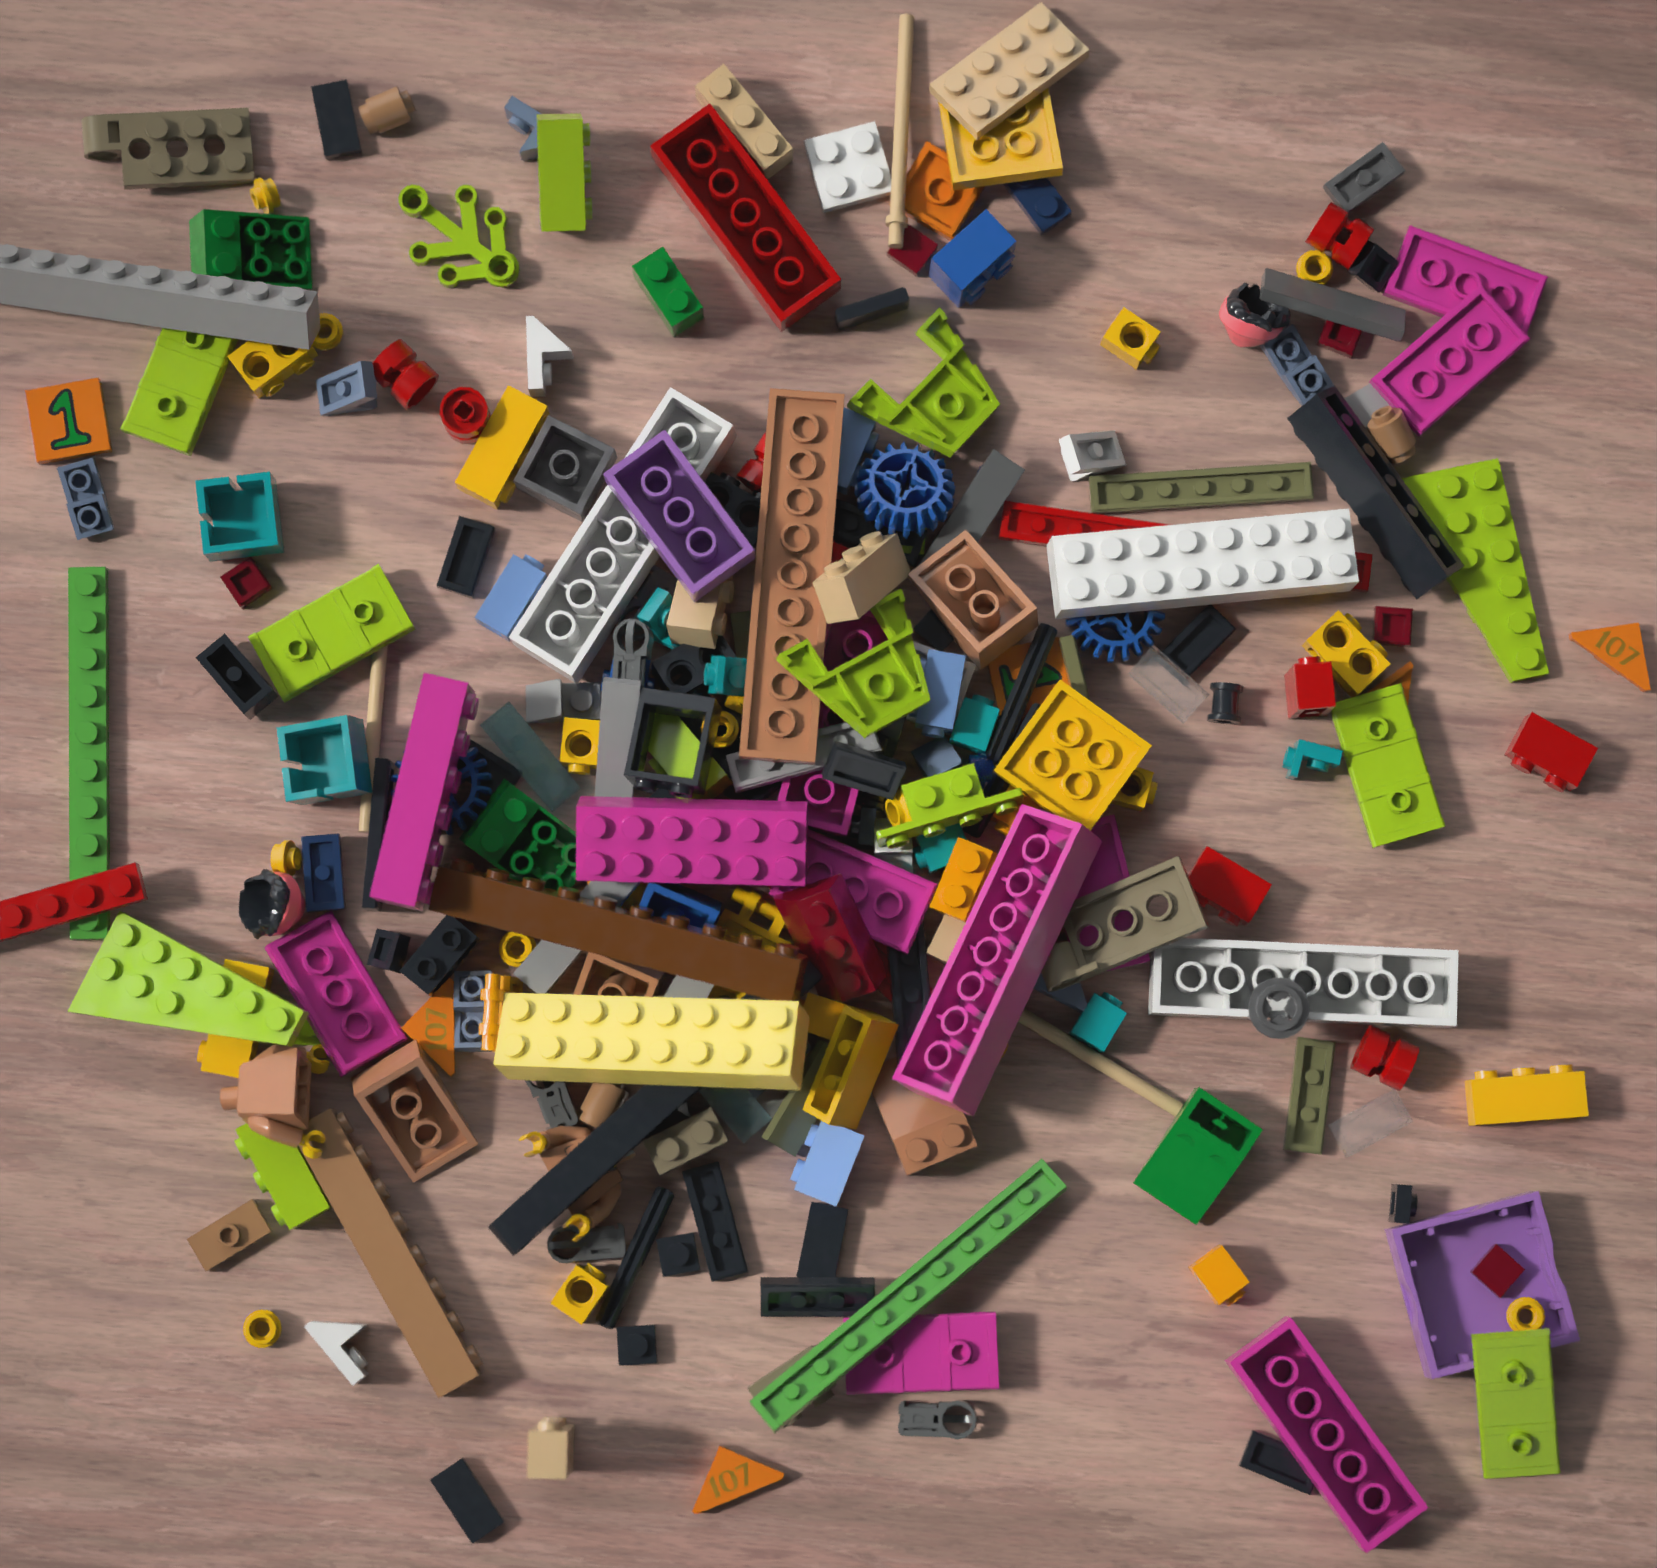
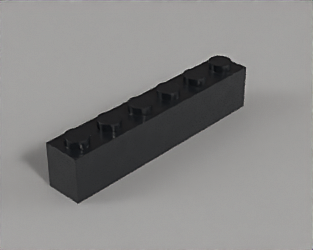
M1335 385L1316 394L1287 418L1293 426L1296 436L1306 444L1315 457L1318 467L1329 476L1336 486L1339 496L1349 504L1358 517L1361 527L1369 532L1379 546L1382 556L1392 564L1401 577L1404 587L1412 592L1416 599L1430 592L1464 567V564Z

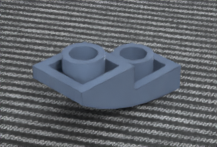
M1293 324L1283 328L1277 338L1260 345L1282 381L1301 406L1316 394L1333 386L1317 356L1311 355Z
M95 457L58 467V474L68 502L66 506L77 540L114 530Z
M492 970L454 971L455 1052H489L482 1050V1035H479V1023H483L484 1001L480 1000L481 989H485L486 974H492Z

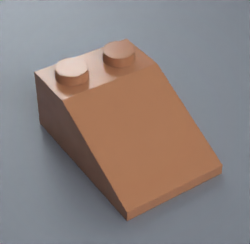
M967 530L963 531L908 573V578L957 645L980 670L1039 626L1037 607Z
M588 952L573 995L659 997L667 973Z
M416 1039L351 1077L354 1096L413 1183L478 1145L477 1139L437 1070Z
M897 1056L884 1061L871 1093L906 1176L978 1146L963 1112L916 1094L892 1079L897 1069Z

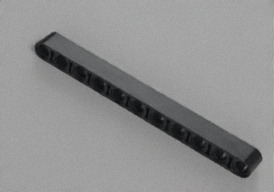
M809 959L799 1000L824 977ZM745 994L740 999L773 1001L750 994ZM644 1085L488 1226V1229L511 1255L515 1256L702 1087Z

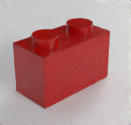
M1318 656L1298 659V663L1293 664L1284 675L1288 719L1326 716L1336 707L1332 662H1321V657Z
M1531 712L1524 717L1504 756L1512 760L1510 764L1514 768L1526 774H1531L1533 771L1545 778L1544 783L1559 792H1564L1565 789L1571 791L1578 787L1598 747Z
M1208 846L1202 850L1188 874L1200 906L1205 908L1209 904L1219 910L1218 917L1234 927H1237L1239 923L1246 926L1251 922L1272 886L1271 883Z

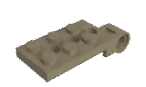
M249 108L102 114L87 116L81 120L84 158L91 161H110L122 156L124 190L254 183ZM210 139H218L224 143L225 150L220 155L212 156L204 150V144ZM172 141L184 142L188 147L187 153L179 158L169 155L166 148ZM141 142L148 145L151 152L145 159H135L129 153L130 147L135 143Z
M1179 856L1076 899L1063 924L1070 942L1054 944L1041 974L1048 992L1062 990L1209 928L1182 859ZM1163 896L1168 901V910L1164 915L1154 917L1150 914L1149 904L1155 897ZM1129 911L1133 915V925L1129 930L1120 932L1115 928V917L1120 912ZM1087 926H1095L1099 933L1098 940L1092 946H1083L1080 942V933Z

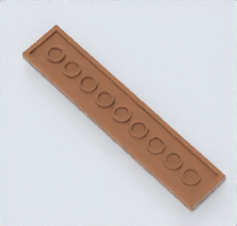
M770 388L739 759L815 765L820 699L780 665L776 657L781 652L808 638L822 662L824 659L826 619L813 581L825 572L824 568L831 564L845 394Z

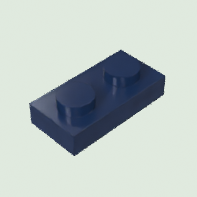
M1048 178L1003 183L1041 236L1068 218L1072 213Z
M337 833L302 836L306 911L309 913L346 909L341 835Z

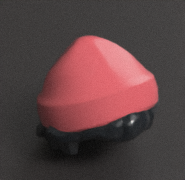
M1245 282L1236 289H1233L1229 296L1225 298L1219 310V317L1231 342L1238 347H1254L1265 344L1277 338L1283 328L1290 324L1291 311L1289 308L1261 300V289L1258 284H1252L1251 287H1248L1249 284Z
M263 869L261 874L244 881V889L240 891L238 916L244 927L252 932L254 938L278 936L292 928L300 920L305 912L306 901L298 883L291 875Z

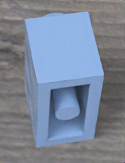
M821 1121L820 1126L812 1123L804 1145L811 1147L806 1161L797 1160L790 1180L797 1182L794 1190L837 1207L865 1135L845 1127L828 1125Z

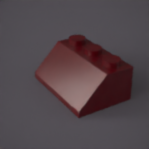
M842 873L774 896L773 899L795 946L799 947L805 955L809 956V960L824 975L815 985L819 996L843 1002L878 989L888 972Z

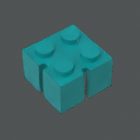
M270 471L237 475V483L242 488L239 491H236V485L229 476L195 481L198 511L204 521H200L203 554L210 562L284 553L277 482Z
M343 715L276 728L280 760L296 765L302 764L303 769L282 768L286 802L308 805L334 800V797L342 799L372 793L363 719Z

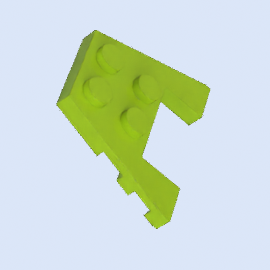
M939 307L915 334L943 359L901 404H898L870 379L849 400L846 406L864 417L951 458L990 417L1000 403L977 365H972L963 350L964 344L958 334L954 335L946 322L948 317Z
M901 588L885 596L870 609L888 638L887 641L830 672L827 671L808 638L781 652L776 657L780 665L863 738H867L927 705L930 701L919 654L916 655L912 639L913 628L910 619H907L904 607L906 601Z

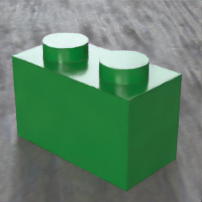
M663 246L632 265L635 280L673 337L704 318L703 306Z

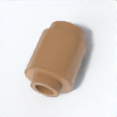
M398 86L366 99V104L358 107L370 134L377 131L382 134L412 121L410 113L416 111L407 90L401 92Z
M1385 406L1376 410L1371 415L1372 419L1368 422L1367 426L1374 441L1390 463H1400L1412 457L1416 452V439L1400 408H1392L1391 406Z
M592 1083L580 1108L583 1112L579 1119L595 1128L599 1127L626 1102L630 1094L623 1090L626 1084Z

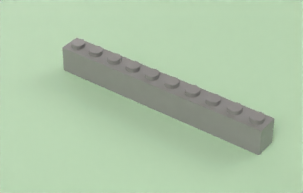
M9 244L0 245V304L307 350L312 346L321 328L318 291L304 290L299 287L271 285L260 281L250 282L230 279L226 276L216 277L196 274L191 271L162 269L151 265L128 264L118 260L108 261L88 258L83 255L60 254L49 250H33Z

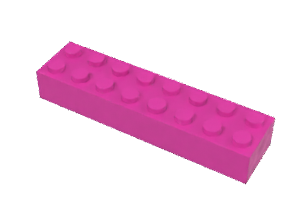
M1024 804L1021 805L892 1079L916 1094L974 1117L1100 848L1102 840L1080 823Z

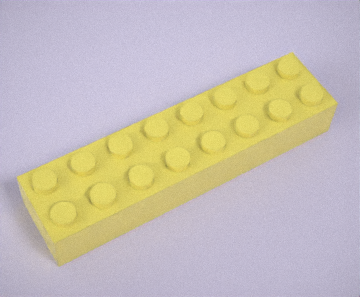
M505 993L494 1066L508 1080L801 1090L810 1016L799 1001Z

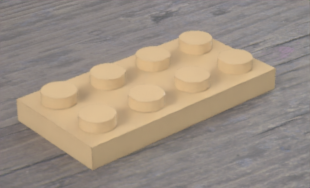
M1041 2L930 83L929 92L978 140L1088 59L1089 49Z

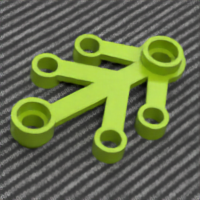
M409 185L402 189L399 194V204L402 211L410 217H422L452 240L432 244L422 241L413 243L409 249V255L415 265L425 266L430 263L431 259L471 255L480 264L456 267L454 264H444L440 267L438 278L444 287L454 288L461 281L486 279L495 287H507L516 281L520 271L519 263L513 254L506 251L504 228L507 224V218L501 208L491 207L484 214L485 225L490 230V251L479 243L475 211L478 195L474 187L462 185L455 192V199L461 211L462 229L429 204L428 195L421 186ZM471 192L473 198L470 202L465 203L460 200L461 194ZM413 198H419L422 201L420 207L416 209L410 208L408 203ZM493 214L502 216L501 222L497 225L489 222V217ZM419 248L427 250V255L423 259L414 257L415 251ZM499 264L506 265L508 267L507 273L497 275L494 272L496 266ZM448 270H452L456 273V277L453 281H445L443 274Z

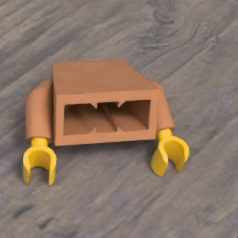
M277 1044L270 1046L255 1057L254 1060L245 1062L239 1067L238 1086L221 1089L220 1103L223 1110L237 1109L238 1115L249 1125L252 1131L287 1146L296 1148L298 1145H301L303 1153L308 1158H319L323 1151L319 1148H313L309 1142L316 1141L323 1144L326 1140L325 1135L321 1131L316 1130L305 1135L302 1134V1130L308 1129L311 1072L322 1074L327 1071L330 1062L316 1059L326 1058V1051L321 1044L314 1045L310 1052L306 1051L305 1047H290Z
M561 1125L541 1131L540 1133L536 1131L521 1136L519 1141L529 1139L533 1143V1150L525 1153L524 1156L532 1157L540 1154L546 1168L550 1171L592 1132L587 1127ZM634 1149L568 1208L572 1217L563 1224V1229L573 1224L579 1230V1234L572 1241H579L589 1232V1229L610 1215L622 1194L620 1183L624 1179L617 1166L636 1156Z

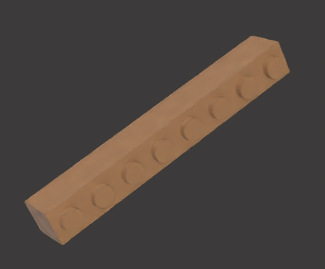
M329 1108L310 1119L308 1129L302 1130V1134L305 1135L314 1130L321 1131L325 1135L326 1140L323 1144L316 1141L309 1142L313 1148L321 1149L323 1151L322 1155L317 1159L308 1158L304 1153L303 1155L439 1399L481 1375L479 1366L483 1365V1361L475 1346L471 1344L467 1347L460 1333L465 1331L456 1312L448 1313L441 1301L446 1298V1294L436 1277L430 1280L423 1266L427 1265L428 1262L418 1244L411 1246L404 1233L408 1232L409 1228L399 1211L393 1213L386 1200L391 1195L381 1178L374 1180L368 1166L373 1163L362 1144L356 1147L349 1134L354 1129L348 1117L343 1111L338 1114L335 1109Z

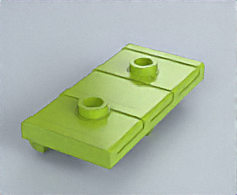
M162 328L120 430L191 456L230 360L227 356L234 351L238 339Z
M377 564L367 572L340 587L330 590L329 593L298 610H294L286 617L259 632L248 636V639L281 699L287 702L416 629L384 571Z
M1402 683L1336 702V707L1330 714L1341 750H1343L1344 760L1372 849L1446 827L1404 695Z
M1549 1328L1471 1334L1483 1477L1485 1479L1561 1473Z

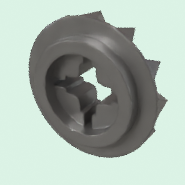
M1286 978L1268 979L1255 987L1248 1000L1249 1018L1257 1031L1270 1038L1283 1039L1291 1037L1298 1033L1307 1022L1309 1016L1307 995L1292 980ZM1289 996L1290 999L1286 1002L1287 1005L1284 1010L1288 1013L1287 1016L1291 1020L1289 1021L1286 1017L1283 1018L1281 1015H1278L1268 1021L1267 1017L1270 1015L1272 1007L1266 997L1278 1002Z

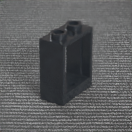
M641 688L624 776L631 784H634V789L648 793H655L656 788L670 790L671 795L681 798H692L693 793L705 795L722 707L715 698ZM655 713L704 720L693 779L643 772Z

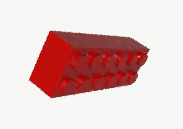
M710 103L650 145L651 157L781 332L841 290L840 276Z

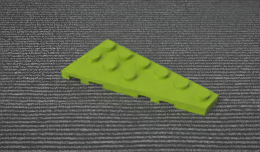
M1499 458L1402 478L1464 564V567L1449 577L1447 581L1467 608L1466 612L1486 639L1488 648L1509 682L1513 683L1548 675L1549 670Z
M123 911L118 912L67 1011L290 1047L293 1046L309 1015V1012Z

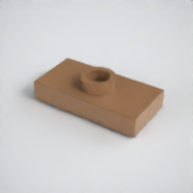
M251 1199L187 1238V1241L207 1272L267 1236L273 1230L255 1200Z

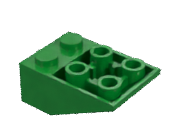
M203 209L189 220L191 272L312 290L309 217Z
M504 778L486 802L487 806L479 811L478 818L470 823L459 839L496 868L509 872L511 879L523 881V877L536 878L546 882L545 888L557 891L560 886L572 888L576 883V832Z
M1194 1088L1133 1181V1184L1197 1225L1242 1163L1263 1129L1202 1088Z

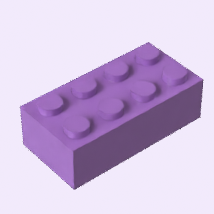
M665 429L603 473L606 484L694 602L756 559L754 548Z

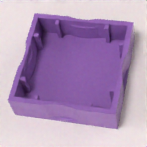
M1529 1191L1385 1229L1426 1378L1435 1379L1474 1369L1471 1334L1513 1331L1507 1323L1506 1312L1509 1305L1520 1297L1533 1298L1542 1305L1545 1312V1322L1541 1329L1549 1328L1551 1348L1580 1341L1566 1287L1562 1283L1556 1269L1553 1241L1539 1191ZM1493 1244L1500 1246L1525 1269L1501 1298L1494 1295L1470 1273L1472 1268ZM1523 1309L1519 1313V1320L1524 1324L1528 1323L1531 1319V1313L1528 1309Z

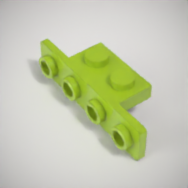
M974 763L901 785L911 821L877 831V843L879 847L887 845L888 849H894L908 844L911 837L924 834L925 838L940 835L946 831L945 827L957 823H960L961 827L976 824L982 820L981 816L993 812H996L998 816L1012 813L1018 809L1019 804L1023 803L1024 795L1022 789L1017 788L985 798Z

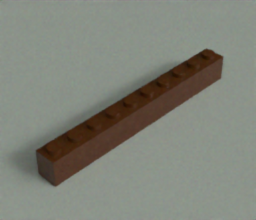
M452 859L451 863L439 865L437 868L428 909L430 911L773 1001H799L809 956L800 954V948L786 943H777L776 947L762 944L763 938L746 933H741L740 938L726 935V928L712 924H704L703 928L689 925L690 919L678 915L668 914L667 919L653 916L654 910L644 906L631 905V909L617 906V900L613 898L595 896V899L592 900L580 897L581 891L570 887L560 886L558 891L545 888L546 882L536 878L523 877V881L509 878L510 873L505 870L487 868V872L473 869L474 863L462 859Z

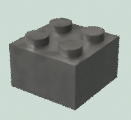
M548 415L520 467L514 483L518 490L583 522L605 481L603 473L612 468L617 459L615 448Z

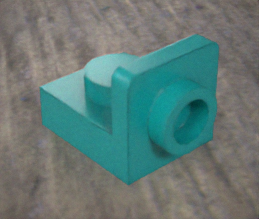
M657 587L637 617L650 627L655 642L675 649L680 644L671 643L666 626L673 598L668 591Z
M711 656V663H706L704 669V685L709 686L708 694L744 697L747 659Z
M1299 739L1295 742L1294 748L1287 747L1282 768L1288 769L1286 778L1291 780L1297 778L1302 760L1307 761V768L1328 772L1329 767L1335 769L1340 765L1343 750Z

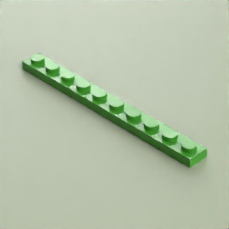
M68 567L69 881L110 870L107 567ZM110 911L70 922V940H104L110 930Z
M1041 1158L750 1400V1405L770 1429L777 1433L1067 1190V1186Z

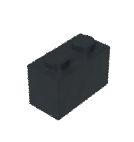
M225 633L195 657L240 711L250 720L279 697Z

